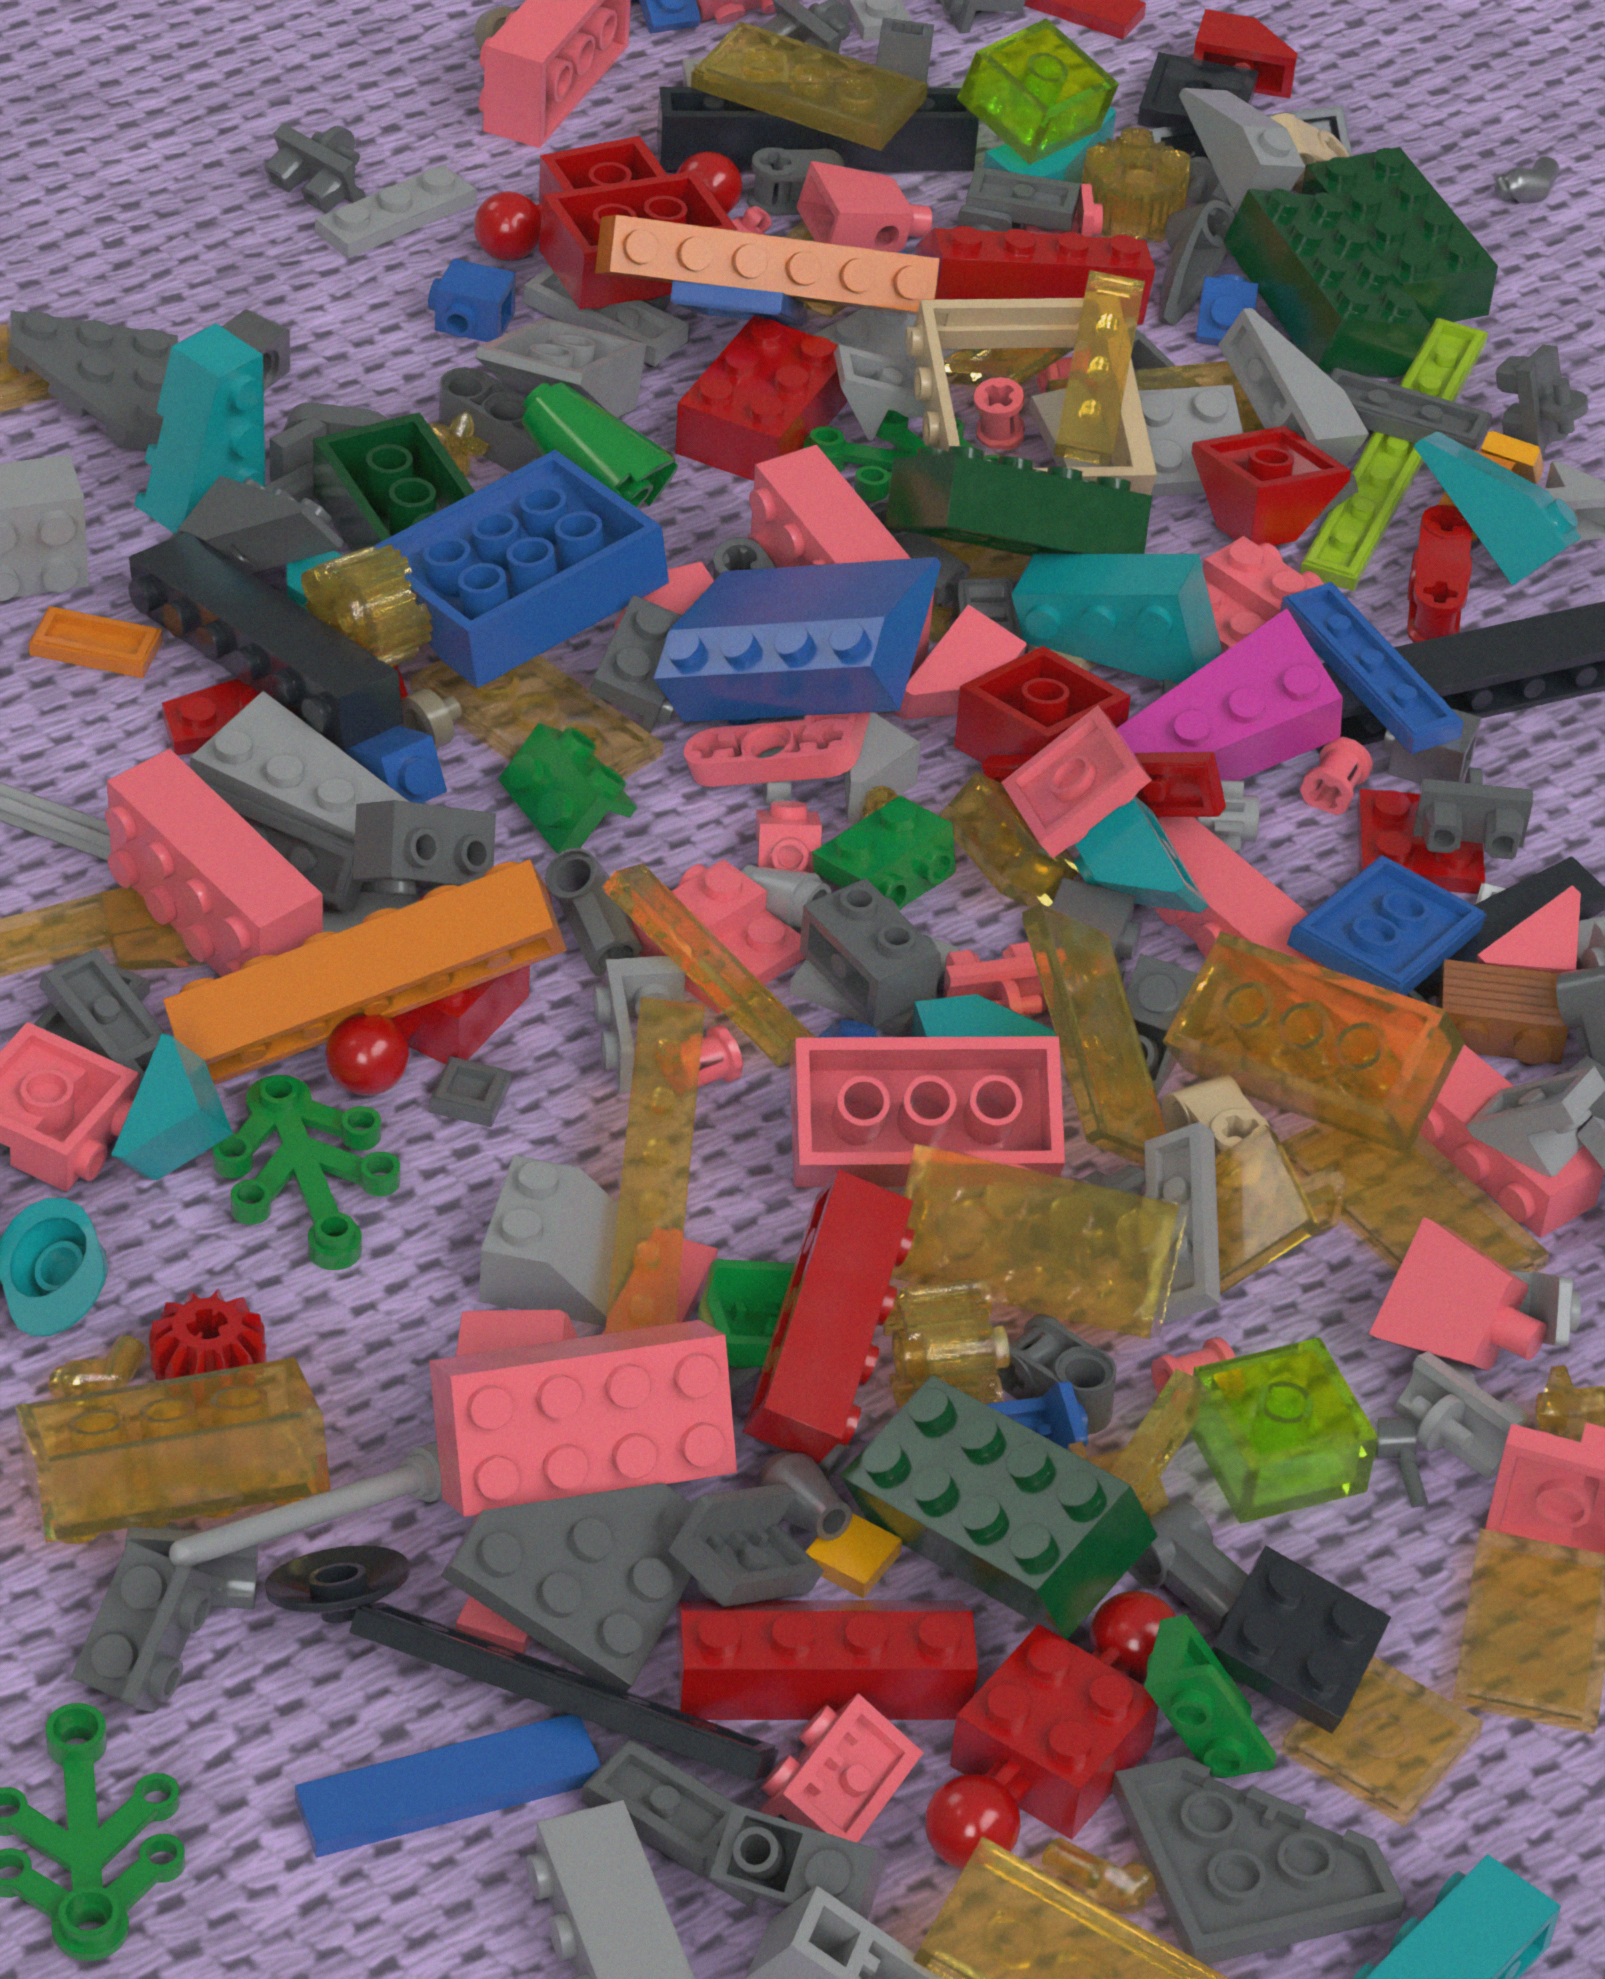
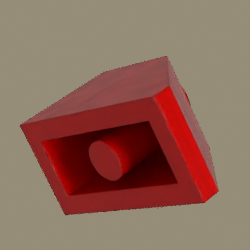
M1205 9L1195 40L1193 59L1257 70L1259 73L1255 93L1287 99L1291 98L1298 53L1254 17Z

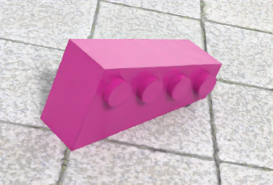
M1286 608L1119 726L1117 730L1133 753L1214 752L1220 780L1239 781L1339 739L1341 734L1343 697Z

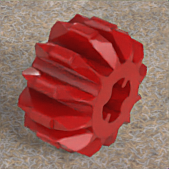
M219 1288L210 1298L201 1299L189 1290L184 1305L165 1302L161 1319L152 1321V1329L149 1332L151 1369L155 1373V1379L165 1380L171 1398L186 1392L190 1388L191 1396L197 1406L205 1398L206 1392H215L216 1396L225 1404H227L232 1393V1386L236 1389L250 1392L252 1383L255 1380V1374L263 1373V1365H265L267 1360L266 1343H264L265 1327L261 1322L260 1314L250 1312L244 1297L228 1302L224 1301Z

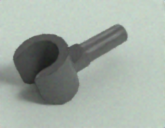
M1380 1417L1378 1418L1377 1433L1378 1458H1400V1471L1411 1507L1428 1506L1416 1458L1417 1428L1415 1422L1409 1418Z

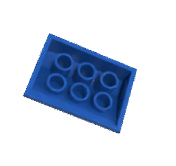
M553 450L364 551L367 564L439 658L477 689L628 606L633 595L643 598L669 583L662 526L557 450Z
M937 557L723 571L669 629L653 679L683 722L900 711L941 563Z

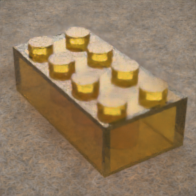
M1220 931L1163 1040L1182 1069L1204 1080L1227 1074L1236 1081L1242 1094L1406 1155H1409L1465 1044L1444 1009Z
M915 1144L904 1191V1197L914 1201L906 1226L914 1229L915 1234L904 1262L900 1267L894 1266L891 1278L1146 1339L1160 1337L1189 1204L931 1144Z
M295 1357L15 1406L24 1481L46 1543L60 1541L67 1544H79L90 1541L103 1532L128 1527L159 1529L167 1525L170 1520L197 1515L208 1518H222L237 1513L241 1507L269 1502L286 1505L308 1498L313 1494L330 1490L323 1413Z

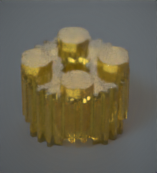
M1136 127L1125 128L1121 132V137L1117 136L1114 141L1108 138L1105 143L1098 142L1097 146L1087 149L1086 158L1084 159L1082 184H1092L1093 201L1103 206L1101 235L1107 238H1112L1116 235H1128L1136 239L1146 237L1150 242L1162 243L1163 238L1166 239L1165 226L1168 217L1173 212L1184 209L1186 206L1190 177V156L1183 151L1174 150L1173 146H1164L1165 142L1163 141L1154 142L1152 133L1149 130Z
M391 544L378 549L375 546H367L316 565V567L301 574L304 595L308 599L305 607L309 612L391 667L414 658L415 653L419 652L418 646L432 640L429 634L430 631H433V627L429 623L432 615L428 612L426 604L419 606L415 604L416 595L410 590L411 583L404 578L406 574L412 572L408 565V559L406 556L401 557L400 550H394Z
M966 1278L902 1287L899 1290V1295H896L892 1310L883 1324L884 1336L892 1335V1354L896 1373L889 1374V1381L898 1411L931 1375L984 1404L1004 1402L1003 1389L997 1369L1009 1366L1008 1338L1003 1326L992 1327V1324L989 1323V1317L992 1313V1297L987 1278Z

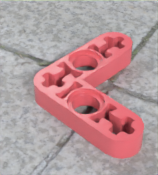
M871 712L805 715L804 720L704 729L687 741L684 746L683 755L692 778L702 786L716 787L835 777L849 771L859 759ZM784 747L782 751L773 756L758 758V756L770 749Z

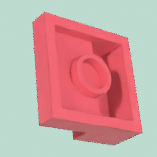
M1245 536L1205 558L1203 572L1222 648L1221 654L1248 636L1249 632L1252 633L1279 614L1282 597L1323 585L1324 583L1319 576L1310 571L1300 574L1283 562L1281 554L1273 545L1263 543L1258 546Z
M722 859L708 869L702 864L690 867L682 876L677 888L664 896L659 895L657 892L648 893L637 903L633 911L632 926L643 948L639 955L642 957L682 955L686 972L685 989L718 1014L805 959L800 952L801 935L766 910L767 890L725 859Z
M27 1022L0 1051V1143L10 1147V1166L66 1192L79 1178L86 1181L95 1179L105 1163L108 1151L107 1146L116 1136L119 1137L140 1086V1073Z
M1586 1422L1581 1442L1511 1423L1484 1531L1605 1565V1427Z

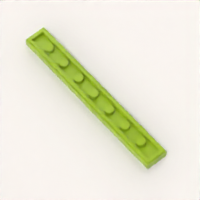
M1437 318L1399 386L1456 402L1486 346L1488 333ZM1374 431L1351 472L1355 476L1359 491L1330 510L1301 563L1300 574L1310 571L1319 576L1324 583L1332 582L1335 586L1351 591L1355 590L1424 461L1414 448V442Z

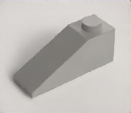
M1182 89L1179 97L1233 210L1239 209L1248 189L1272 191L1275 188H1280L1287 191L1292 190L1305 169V165L1287 128L1227 90Z
M1243 309L1218 345L1264 428L1286 426L1346 466L1369 435L1346 392L1254 309Z
M817 1885L770 1920L745 1979H951Z

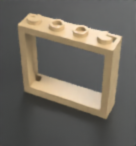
M1118 298L920 300L914 327H906L905 346L908 357H915L914 394L917 401H924L926 412L923 415L922 434L925 446H932L934 449L949 451V446H960L941 349L1088 347L1114 467L1065 468L1082 471V479L1096 482V477L1125 479L1131 481L1130 491L1151 495L1157 472ZM1033 468V469L1042 470V471H1046V472H1047V469H1048V468Z

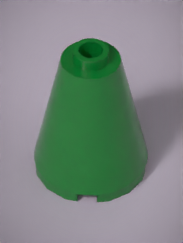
M547 382L542 383L526 397L522 404L526 411L521 422L541 456L557 450L636 508L643 501L649 507L669 485L678 469V465L675 463L676 460L671 456L670 452L563 382L556 383L553 386H550Z

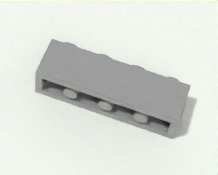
M624 1800L537 1821L536 1853L526 1857L527 1874L535 1898L537 1900L549 1898L554 1911V1915L549 1916L551 1940L560 1961L572 1959L578 1976L572 1979H695Z

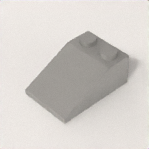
M544 317L478 346L476 359L503 384L523 395L528 396L536 387L545 382L550 386L563 382L619 418L637 409L647 344Z

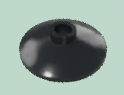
M362 1545L325 1549L300 1556L275 1569L265 1581L266 1596L271 1603L284 1609L321 1614L322 1620L328 1623L348 1622L353 1620L357 1608L372 1604L400 1588L409 1577V1563L402 1553L385 1547Z

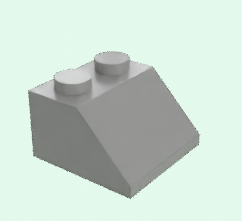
M513 1155L481 1247L479 1302L518 1310L559 1309L567 1313L570 1320L607 1326L622 1296L642 1232V1225L579 1167Z

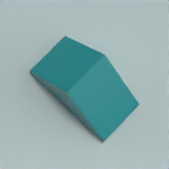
M163 1033L160 1035L111 1154L140 1176L154 1181L159 1180L233 1134L205 1060L173 1036Z

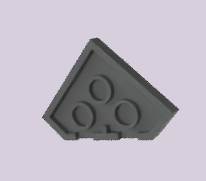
M11 310L7 326V362L23 374L33 370L50 383L48 393L80 417L90 413L107 426L105 435L121 448L147 451L148 445L158 444L164 417L156 413L171 347L178 343V335L166 334L155 329L140 330L113 326L97 320L81 321L54 317L44 312L28 313Z
M657 1483L482 1510L471 1522L442 1572L441 1577L594 1679L628 1691L637 1679L692 1576L668 1551L683 1526L681 1523L682 1516L691 1502L665 1484Z
M1184 1756L1114 1773L1112 1792L1191 1968L1401 1918L1405 1899L1376 1840L1351 1829H1347L1344 1836L1305 1820L1307 1810L1251 1786L1247 1794L1210 1778L1211 1768Z

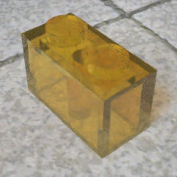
M977 771L939 814L940 817L953 824L954 839L1000 894L1038 912L1047 909L1053 903L1063 878L1073 880L1079 873L1073 861L1075 858L1065 849L1053 859L1039 844L1004 786Z

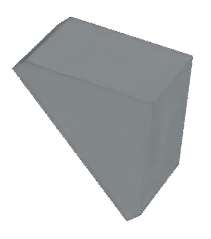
M875 712L870 713L859 759L849 771L844 773L847 824L858 823L917 785L921 742Z

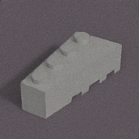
M264 691L190 757L191 769L203 781L352 843L355 841L356 804L390 800L409 802ZM363 881L361 889L366 892H378V883Z

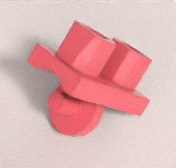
M1032 942L1010 944L1007 949L1002 951L1001 959L983 962L980 961L978 955L973 953L971 949L949 952L945 962L943 998L978 994L1023 1016L1039 1014L1042 1011L1057 1010L1056 982L1061 972V962L1056 952L1040 954Z

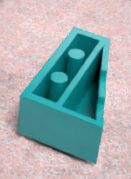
M215 323L171 347L156 413L164 417L158 444L148 445L145 462L152 466L146 494L144 492L137 493L134 506L173 533L178 531L177 529L220 475L241 483L246 478H250L261 486L265 485L263 354Z
M1034 554L1011 594L1022 637L1027 644L1037 647L1044 646L1048 649L1083 658L1087 661L1162 682L1164 678L1172 680L1174 683H1181L1220 656L1222 652L1199 554Z

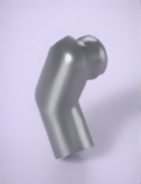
M1545 156L1538 158L1532 169L1517 167L1511 168L1508 174H1500L1495 180V191L1498 198L1505 202L1514 199L1521 203L1542 202L1549 195L1558 176L1559 164L1555 159Z

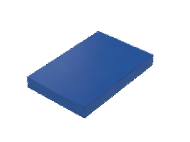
M682 281L672 282L670 300L674 301L673 304L698 314L750 320L752 316H758L764 319L775 320L780 324L797 326L806 324L808 304L785 293Z
M1381 855L1292 927L1287 945L1395 1005L1440 967L1444 959L1448 960L1481 931L1487 914L1483 910Z

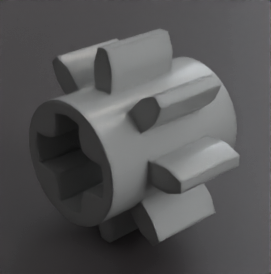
M1221 780L1226 808L1219 817L1194 818L1233 851L1240 853L1241 841L1255 842L1257 839L1259 797L1243 795L1244 781Z

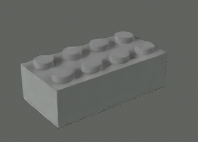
M70 454L0 464V601H5L12 597L46 592H65L72 588L89 586L84 495Z

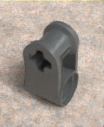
M770 147L758 150L752 158L751 168L756 176L754 188L748 193L747 204L749 207H760L770 216L800 215L796 207L810 162L816 161L846 167L843 158L834 150L825 148L817 150H785ZM771 163L774 164V170L772 169V167H771V165H770ZM773 193L777 198L776 203H772Z
M1037 1314L1026 1322L1024 1333L1011 1344H999L988 1352L986 1366L992 1381L1017 1400L1043 1397L1055 1383L1070 1381L1077 1402L1086 1411L1089 1424L1088 1435L1104 1430L1111 1422L1117 1369L1113 1358L1105 1351L1090 1345L1066 1329L1056 1318L1048 1314Z

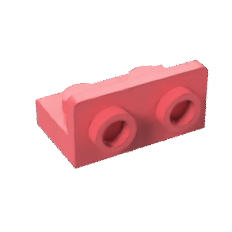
M858 1693L836 1712L828 1705H825L811 1718L798 1735V1739L806 1746L796 1760L790 1754L785 1756L760 1785V1789L768 1797L757 1811L774 1817L782 1814L790 1822L858 1843L924 1752Z

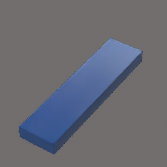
M1332 582L1282 597L1280 612L1286 608L1288 609L1312 649L1410 754L1461 738L1464 721Z
M568 1714L295 1785V1801L315 1856L318 1858L580 1789L601 1767V1764L581 1717Z

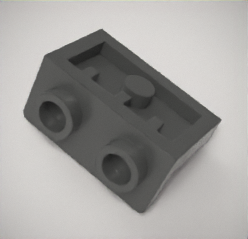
M128 1541L70 1678L118 1698L122 1703L133 1708L154 1713L161 1702L168 1701L178 1687L183 1672V1663L179 1659L190 1633L197 1632L209 1614L212 1604V1593L209 1592V1588L214 1576L182 1564L176 1567L169 1557Z

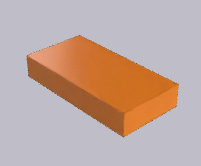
M49 606L29 641V655L144 678L163 642L162 629Z

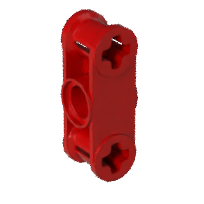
M1435 505L1426 509L1421 517L1418 549L1414 550L1407 600H1410L1407 633L1413 643L1460 632L1461 610L1466 606L1473 558L1470 557L1472 528L1455 506Z

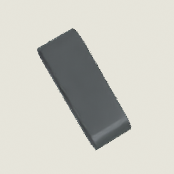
M454 368L447 371L441 377L439 425L446 435L511 473L529 464L533 458L542 457L521 422L526 411L522 406L526 396L475 368Z

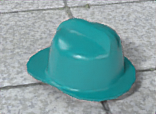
M46 1198L28 1205L12 1219L0 1240V1280L5 1292L10 1316L20 1331L32 1337H47L69 1329L88 1313L98 1299L108 1274L106 1251L98 1240L92 1220L82 1206L66 1198Z

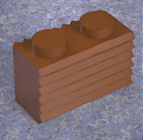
M1443 960L1436 994L1435 1020L1476 1055L1485 1054L1488 1056L1519 1059L1527 1064H1540L1543 1062L1561 1064L1569 1027L1562 1020L1557 1003L1556 984L1560 973Z

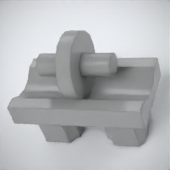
M1429 1351L1416 1357L1410 1382L1393 1409L1401 1417L1409 1418L1415 1422L1416 1428L1419 1429L1417 1442L1424 1448L1432 1452L1444 1447L1488 1480L1499 1472L1511 1423L1524 1427L1528 1420L1527 1412L1511 1400L1498 1401L1479 1388L1475 1382L1474 1374L1456 1361L1446 1364Z

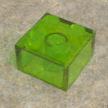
M1045 18L976 51L957 99L1031 165L1099 131L1120 83Z
M1321 1337L1194 1367L1185 1424L1240 1524L1367 1492L1378 1436Z

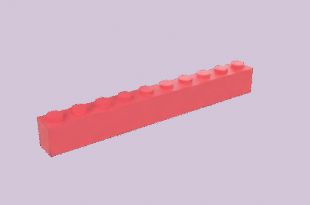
M1157 817L1209 905L1200 913L1155 907L1159 917L1169 925L1175 924L1196 942L1198 949L1207 959L1217 960L1236 976L1246 993L1251 996H1259L1279 1013L1283 1023L1289 1030L1295 1033L1301 1032L1322 1050L1324 1057L1332 1067L1338 1070L1344 1069L1366 1088L1369 1097L1375 1104L1392 1110L1410 1126L1413 1135L1418 1141L1435 1147L1454 1164L1458 1174L1466 1182L1478 1184L1499 1202L1504 1214L1513 1222H1522L1541 1238L1596 1206L1604 1169L1584 1144L1556 1176L1549 1177L1472 1137L1466 1125L1499 1090L1514 1086L1409 997L1405 996L1397 1004L1393 1005L1288 946L1287 942L1292 927L1308 915L1304 909L1194 817Z

